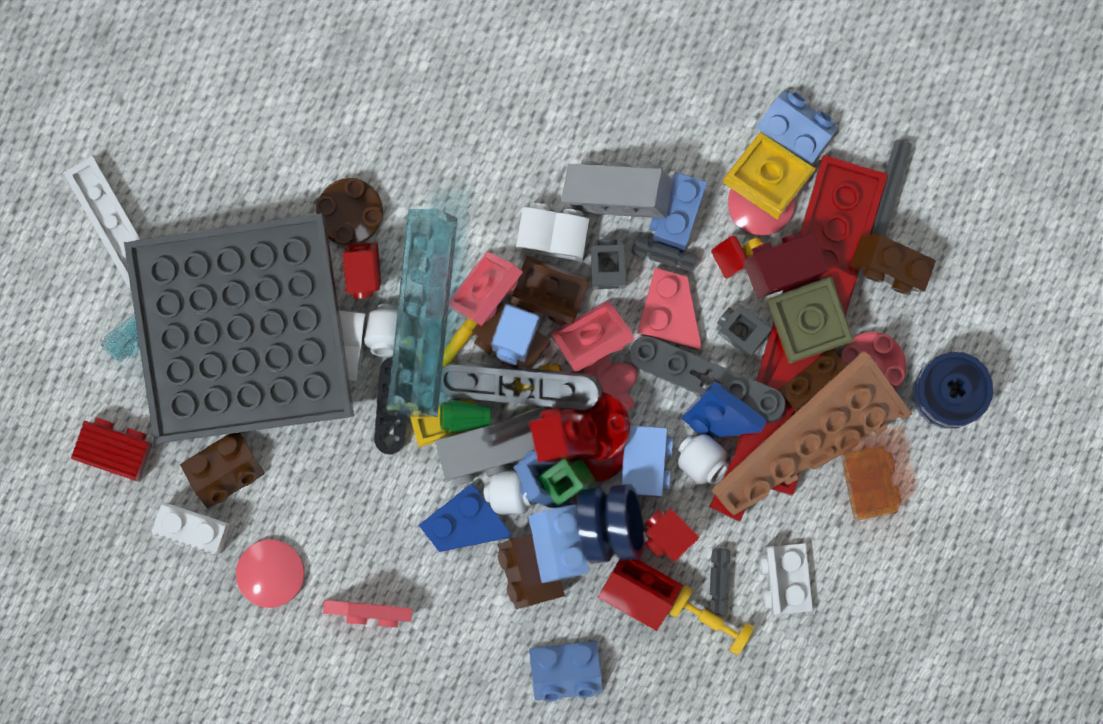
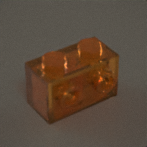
M885 445L840 455L854 521L899 513L897 506L902 505L901 493L898 485L893 486L890 473L895 472V465L892 453L886 452Z

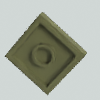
M832 277L766 300L789 364L854 341Z

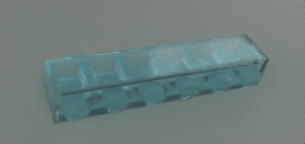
M408 209L387 410L408 417L438 416L458 221L457 217L439 209Z

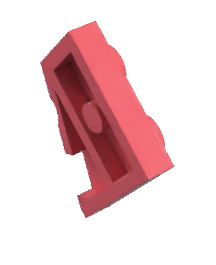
M658 268L654 269L637 334L700 350L701 342L687 276Z
M324 600L323 614L347 616L346 623L367 625V618L378 619V626L398 628L399 621L411 622L412 608Z

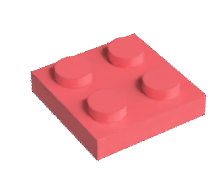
M486 251L446 304L458 314L482 326L485 321L490 320L497 311V305L504 296L514 290L518 283V278L523 272L514 264Z
M609 300L577 317L574 324L567 323L550 332L557 347L575 373L581 369L591 367L597 360L612 352L620 351L626 344L635 340L630 328Z

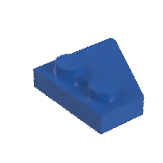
M716 382L686 410L681 418L695 432L707 434L712 438L761 432L768 421Z
M473 484L469 485L419 524V527L439 552L508 539L512 536Z

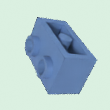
M675 172L666 219L652 218L649 230L655 231L652 241L680 249L681 251L685 250L707 182Z

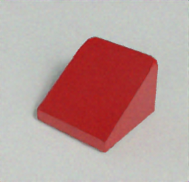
M730 236L711 250L725 279L746 270L743 261L747 259V256L736 236Z

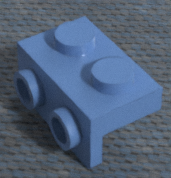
M786 89L776 98L756 127L763 134L810 165L813 164L838 130V127L833 124L834 120L831 116L820 110L815 111L807 105V100L801 94L795 91L789 92Z
M535 449L525 454L523 460L514 466L522 483L520 490L524 497L530 502L553 509L575 505L572 499L558 506L556 505L538 477L559 462L538 463Z
M597 641L529 648L535 700L553 702L565 697L577 696L588 698L594 694L602 693Z

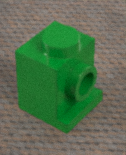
M564 458L538 477L557 506L571 500L581 490L588 488L596 482V479L582 459L570 463L567 458Z

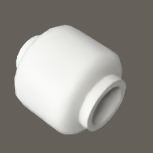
M378 305L376 310L366 314L363 328L364 345L370 349L372 354L377 356L389 357L396 355L407 343V317L397 311V307L394 305Z
M701 434L695 438L689 436L679 446L678 451L681 454L678 459V465L696 483L705 484L709 482L714 484L725 474L729 465L727 463V451L709 435Z
M506 470L494 474L490 482L485 484V501L490 503L493 511L497 514H524L529 510L530 506L535 504V502L528 501L520 490L522 483L515 470Z

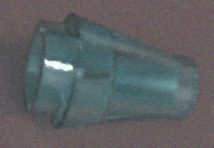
M134 313L104 336L105 341L101 344V347L120 363L125 358L130 359L139 342Z

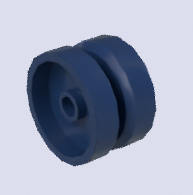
M948 352L933 358L918 371L913 383V401L918 413L928 423L941 429H957L977 421L988 410L993 398V381L988 369L978 358L964 352ZM948 386H953L956 389V396L951 397L949 395L951 389Z
M632 484L614 485L610 488L608 495L601 487L581 490L577 507L578 528L583 552L590 564L609 562L612 560L614 553L621 561L640 558L644 546V527L641 506L634 486Z

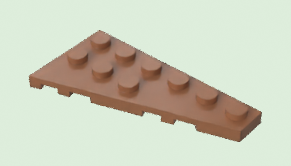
M863 351L711 491L732 515H735L767 497L771 488L782 482L788 485L798 479L797 474L809 467L813 470L858 446L860 438L871 432L879 434L887 429V423L898 417L904 420L913 414L872 357Z

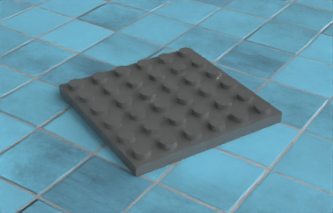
M325 213L124 242L154 444L354 416Z

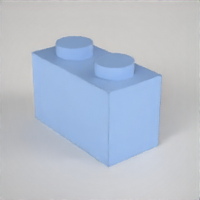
M506 305L492 341L493 351L497 352L498 359L516 365L518 360L526 361L539 326V316Z
M630 425V435L624 447L621 485L632 484L638 496L661 498L662 490L669 491L670 471L664 470L665 457H671L673 437L667 436V428Z
M576 505L544 510L529 515L541 583L573 578L589 573L587 559L583 552L579 535Z

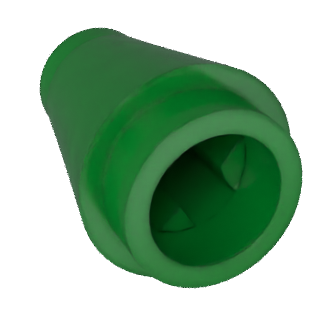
M451 399L449 403H441L440 405L441 430H449V433L490 425L489 406Z

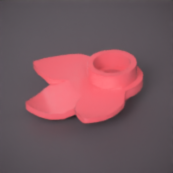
M606 355L597 360L591 367L583 369L584 373L593 375L599 380L602 392L609 393L618 398L627 409V412L635 406L634 400L627 393L637 379L638 370L635 366L628 363H615L612 365L609 355Z

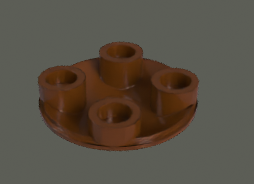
M345 178L335 181L325 188L316 202V214L325 213L329 239L342 245L360 244L370 239L379 229L383 218V205L380 196L371 185L357 178Z

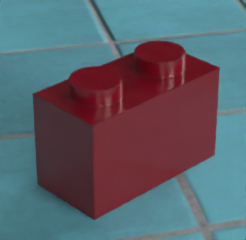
M800 232L782 238V244L772 247L771 242H767L751 249L753 254L745 259L743 264L757 299L815 280L829 271L814 233L801 237Z

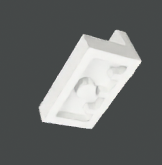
M806 543L764 547L765 554L759 555L761 575L767 574L768 588L763 589L764 608H771V615L813 611Z

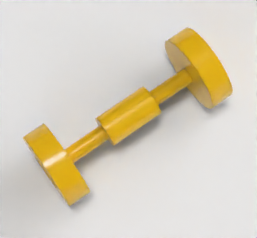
M684 584L668 614L677 618L684 607L699 616L697 620L717 632L720 629L733 637L734 640L728 651L738 656L755 627L745 622L739 632L723 624L725 620L705 608L700 610L687 602L693 589Z

